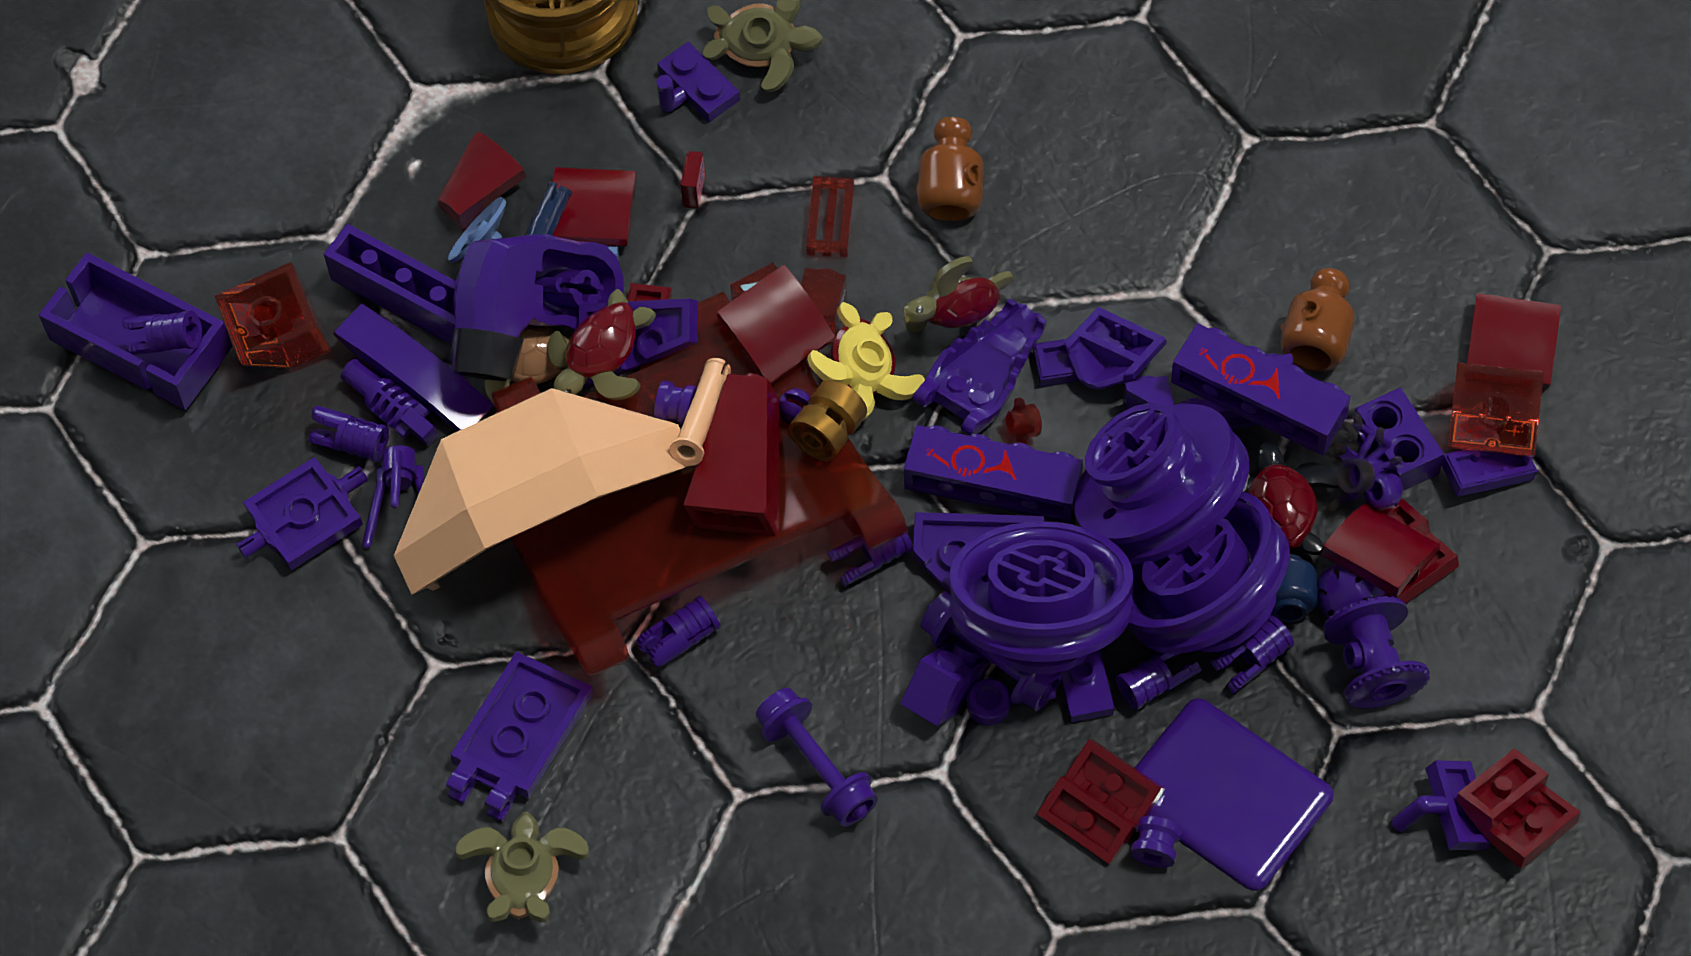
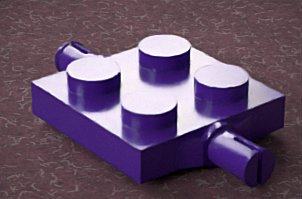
M313 457L243 502L245 510L255 522L257 532L236 543L238 550L247 559L267 545L279 554L290 570L295 569L363 525L361 517L350 504L348 493L369 481L366 474L358 466L342 478L337 479L326 472L318 460Z

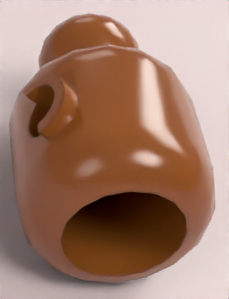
M946 117L940 119L936 123L933 133L938 145L926 150L919 162L918 183L916 186L917 202L922 212L933 219L946 221L949 219L951 221L966 220L977 214L982 205L984 160L977 151L967 146L972 138L973 131L969 122L963 118Z
M1323 268L1312 277L1310 282L1311 290L1303 291L1292 299L1286 320L1280 326L1283 354L1292 353L1294 365L1314 372L1329 371L1341 364L1347 354L1355 325L1354 310L1345 299L1350 291V283L1347 276L1340 270Z

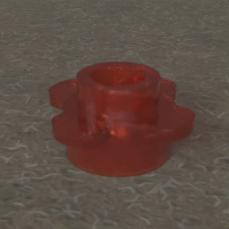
M1021 397L1015 398L1012 411H1008L1006 414V428L1010 436L1016 437V443L1027 445V439L1038 437L1041 434V415L1034 404H1025L1024 399Z

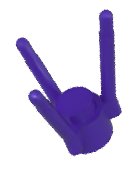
M391 446L382 453V467L377 469V483L365 529L364 549L371 547L386 484L391 488L390 505L394 509L399 507L400 490L409 488L412 482H415L418 495L424 483V467L416 465V452L408 446Z

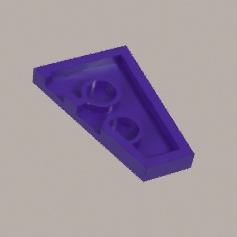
M687 298L629 301L628 304L632 307L633 311L639 307L651 308L656 313V316L649 326L636 329L632 351L626 361L614 371V374L617 376L697 343L698 300ZM608 303L579 304V325L591 314L608 306ZM591 378L587 379L582 389H589L595 386Z

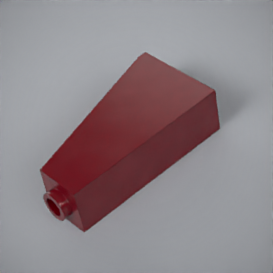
M753 373L745 375L728 374L703 445V459L696 466L683 506L696 528L776 536L779 529V400L767 377Z

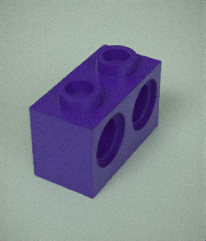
M1401 387L1356 407L1351 434L1359 448H1361L1365 440V435L1356 430V424L1362 422L1375 431V437L1368 452L1369 455L1381 445L1379 435L1388 438L1392 444L1377 460L1382 463L1397 456H1405L1413 460L1410 463L1403 462L1401 468L1386 470L1400 477L1403 486L1402 492L1440 474L1444 453ZM1385 423L1391 426L1392 428L1381 429L1377 427L1375 424Z

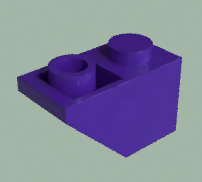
M954 639L920 659L900 704L938 726L956 714L966 700L970 687L981 679L991 662L963 641Z

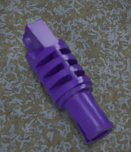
M358 358L351 360L343 368L340 378L365 398L366 407L402 438L405 439L411 433L429 447L439 436L435 427L425 419L429 414L428 409L393 380L379 378Z

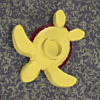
M842 302L838 307L837 313L845 326L840 329L833 341L831 359L818 351L812 350L807 360L811 369L823 381L828 379L837 380L848 385L860 395L867 406L868 412L863 419L864 421L874 409V395L879 393L893 400H907L913 397L925 379L920 374L912 376L894 375L896 367L895 355L889 342L883 336V333L890 328L893 321L890 313H878L870 323L859 317L856 308L846 302Z

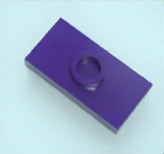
M1469 449L1446 453L1442 462V468L1457 497L1535 479L1538 472L1530 456Z
M1100 650L1090 653L1085 661L1072 669L1059 672L1062 674L1061 684L1071 723L1114 715V705Z

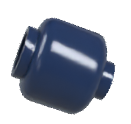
M1290 554L1288 569L1281 586L1276 592V604L1271 612L1274 617L1283 622H1296L1304 619L1307 614L1315 609L1318 603V576L1316 568L1293 554Z

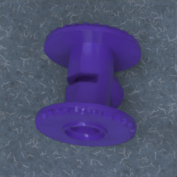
M1378 596L1360 600L1336 611L1323 625V634L1328 642L1344 645L1343 657L1347 668L1354 669L1362 674L1351 681L1344 690L1346 702L1354 708L1375 709L1401 702L1422 690L1423 686L1427 685L1430 680V672L1427 665L1417 661H1401L1398 651L1392 647L1394 640L1391 631L1401 625L1408 616V608L1400 598Z

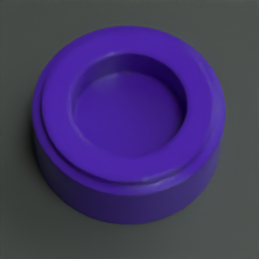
M982 679L970 687L967 693V710L976 722L984 725H994L1000 723L1008 716L1011 708V695L1008 688L1002 682L995 679Z

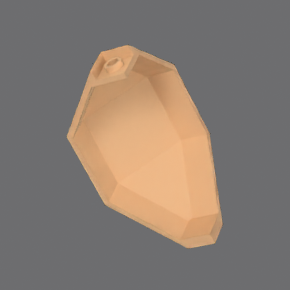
M551 388L442 438L394 554L411 595L425 588H429L432 591L440 588L437 580L488 548L594 499L677 471H681L682 475L694 471L697 465L686 466L680 464L670 454L671 443L679 437L681 431L679 425Z

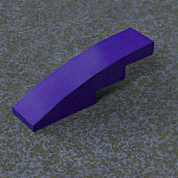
M362 303L333 333L339 341L381 378L393 380L428 409L429 414L434 411L456 432L479 422L494 405L462 376L452 373V368L428 349Z

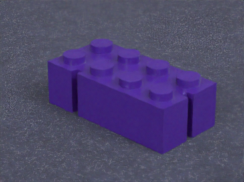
M88 252L85 253L65 280L78 309L75 310L68 291L59 287L39 313V318L50 341L147 391L152 386L155 395L184 410L189 407L233 347L224 321ZM192 310L200 319L202 338L197 348L173 349L137 355L126 351V345L137 341L147 342L145 327L136 330L123 329V318L153 314H172Z

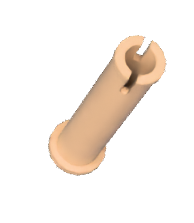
M711 358L705 362L702 376L679 437L671 443L670 454L680 464L694 466L703 459V444L728 374H731L729 364L724 367L721 374L725 364L723 359Z

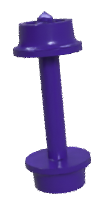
M943 592L932 604L927 605V611L922 618L920 628L932 637V645L940 648L955 635L1018 681L1011 695V702L1013 704L1019 705L1023 703L1031 709L1038 711L1050 699L1056 698L1055 691L1062 680L1061 673L1029 674L1011 669L996 660L992 653L970 642L961 634L953 622L950 612L951 594L948 592Z
M789 687L776 691L764 700L756 711V718L763 727L761 731L763 738L771 742L788 735L831 789L820 806L821 812L824 815L833 816L844 827L855 824L862 818H865L878 801L877 795L870 786L872 780L869 774L866 772L856 773L845 779L802 725L811 713V701L805 697L800 698Z

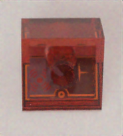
M292 262L215 295L241 365L294 368L331 351L307 288Z
M1457 363L1448 448L1535 457L1544 372Z

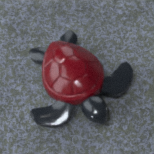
M1265 442L1260 446L1257 455V464L1261 472L1256 478L1248 479L1244 492L1257 497L1265 505L1273 520L1278 523L1285 533L1290 549L1300 546L1306 554L1320 555L1322 553V541L1311 533L1318 510L1317 499L1312 487L1340 488L1341 477L1331 467L1315 462L1303 463L1294 469L1284 466V458L1279 448L1273 442Z

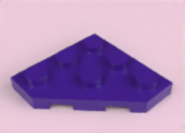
M915 512L913 559L951 594L950 568L955 556L967 543L983 533L1002 526L1024 522H1044V516Z

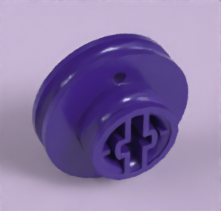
M1153 402L1134 406L1116 415L1099 430L1090 442L1084 457L1086 470L1079 481L1075 494V515L1081 527L1094 531L1115 543L1125 553L1131 564H1143L1146 561L1152 560L1154 562L1167 558L1168 555L1176 554L1188 548V545L1208 534L1233 508L1248 478L1249 456L1247 450L1238 436L1232 432L1225 418L1213 408L1198 404L1167 407L1164 404Z
M1243 491L1233 508L1217 523V526L1204 537L1188 545V548L1176 554L1167 555V558L1152 562L1151 560L1143 564H1131L1133 571V587L1131 592L1132 615L1128 625L1135 637L1146 647L1154 651L1171 654L1196 650L1201 652H1221L1244 642L1254 635L1269 619L1276 604V592L1281 586L1288 569L1290 559L1289 542L1278 523L1273 520L1265 505L1257 497Z
M1024 522L1002 526L974 538L955 556L950 568L951 617L955 626L965 638L976 646L992 653L996 660L1011 669L1029 674H1053L1069 670L1085 661L1090 653L1100 650L1113 642L1127 627L1132 615V566L1128 557L1115 543L1083 527L1058 522Z

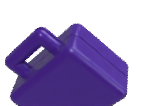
M1201 698L1192 699L1183 707L1135 766L1136 769L1166 788L1148 816H1159L1176 822L1182 828L1179 842L1245 888L1254 891L1263 889L1331 805L1334 798L1333 790L1328 783L1213 704Z

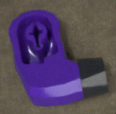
M548 234L473 241L468 246L455 282L453 301L456 324L452 331V347L449 352L452 373L485 380L513 381L524 339L520 338L528 325L558 326L575 331L579 326V304L608 303L611 293L616 289H619L624 294V276L617 256L604 244L578 242Z

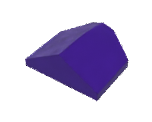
M1097 307L1064 343L1078 380L1088 388L1100 390L1134 380L1167 344V340L1155 332Z

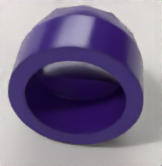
M793 388L788 390L779 400V415L787 424H790L802 409L801 406L787 401L788 399L808 405L810 396L802 389Z

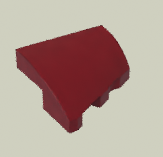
M478 131L473 135L437 200L438 206L464 232L475 218L496 198L526 178L524 168L496 142Z

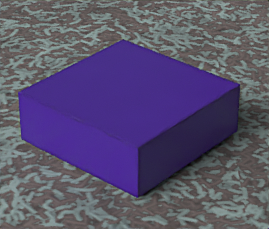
M1067 339L1033 345V355L1040 387L1079 381L1065 348L1064 342Z

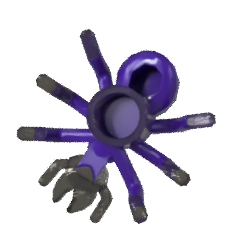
M1354 414L1355 428L1347 421H1344L1342 425L1350 435L1346 432L1338 431L1328 448L1330 451H1327L1324 455L1334 464L1341 463L1337 469V482L1340 488L1348 493L1334 499L1327 506L1326 510L1329 513L1334 512L1340 505L1356 500L1359 493H1363L1366 503L1374 509L1394 508L1402 499L1404 493L1400 477L1386 470L1401 468L1403 466L1402 457L1396 456L1382 463L1377 460L1391 447L1392 442L1384 437L1385 430L1382 427L1377 428L1375 434L1372 428L1362 423L1361 415ZM1357 431L1365 435V440L1361 447L1359 442H1357ZM1375 437V440L1381 445L1366 458Z

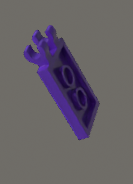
M516 651L450 754L451 762L458 767L446 783V787L451 789L448 797L465 804L477 781L492 788L485 801V805L490 807L486 813L487 816L503 822L511 810L516 794L529 799L592 698L593 687Z

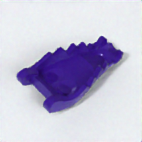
M1008 299L1002 310L990 322L985 319L978 327L973 326L964 339L956 338L949 348L942 351L927 378L914 393V402L926 407L935 401L964 419L961 426L963 432L969 436L978 434L996 419L1009 400L1031 348L1042 336L1046 328V320L1040 313L1030 310L1026 304H1019L1012 299Z

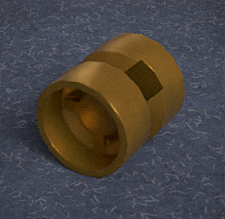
M825 380L810 397L808 405L804 406L790 423L788 428L789 435L794 443L809 456L821 461L833 460L847 442L848 435L854 433L867 415V406L860 395L848 385L837 380Z

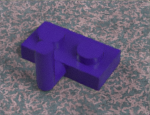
M689 41L657 63L658 73L661 75L656 81L660 108L664 112H671L685 101H688L710 123L740 101L739 90Z
M1435 760L1425 768L1433 796L1422 795L1392 818L1393 827L1399 832H1404L1426 814H1439L1449 850H1486L1493 845L1471 821L1456 799L1458 792L1476 779L1471 761Z

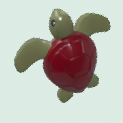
M964 256L948 263L936 272L934 281L930 285L931 290L927 292L926 296L918 297L907 303L904 307V322L907 330L910 333L922 332L929 321L934 325L954 329L969 326L984 319L998 305L1001 298L999 291L1006 288L1014 280L1012 272H1001L989 279L962 277L973 266L972 258Z
M616 289L608 299V306L587 317L575 329L568 344L559 331L553 332L548 341L549 358L553 365L564 370L556 377L554 389L576 395L582 390L587 379L591 378L599 394L610 400H622L635 395L640 389L641 384L635 378L617 376L614 374V371L630 355L635 341L636 329L649 326L654 321L656 313L647 307H639L633 311L625 295L619 289Z

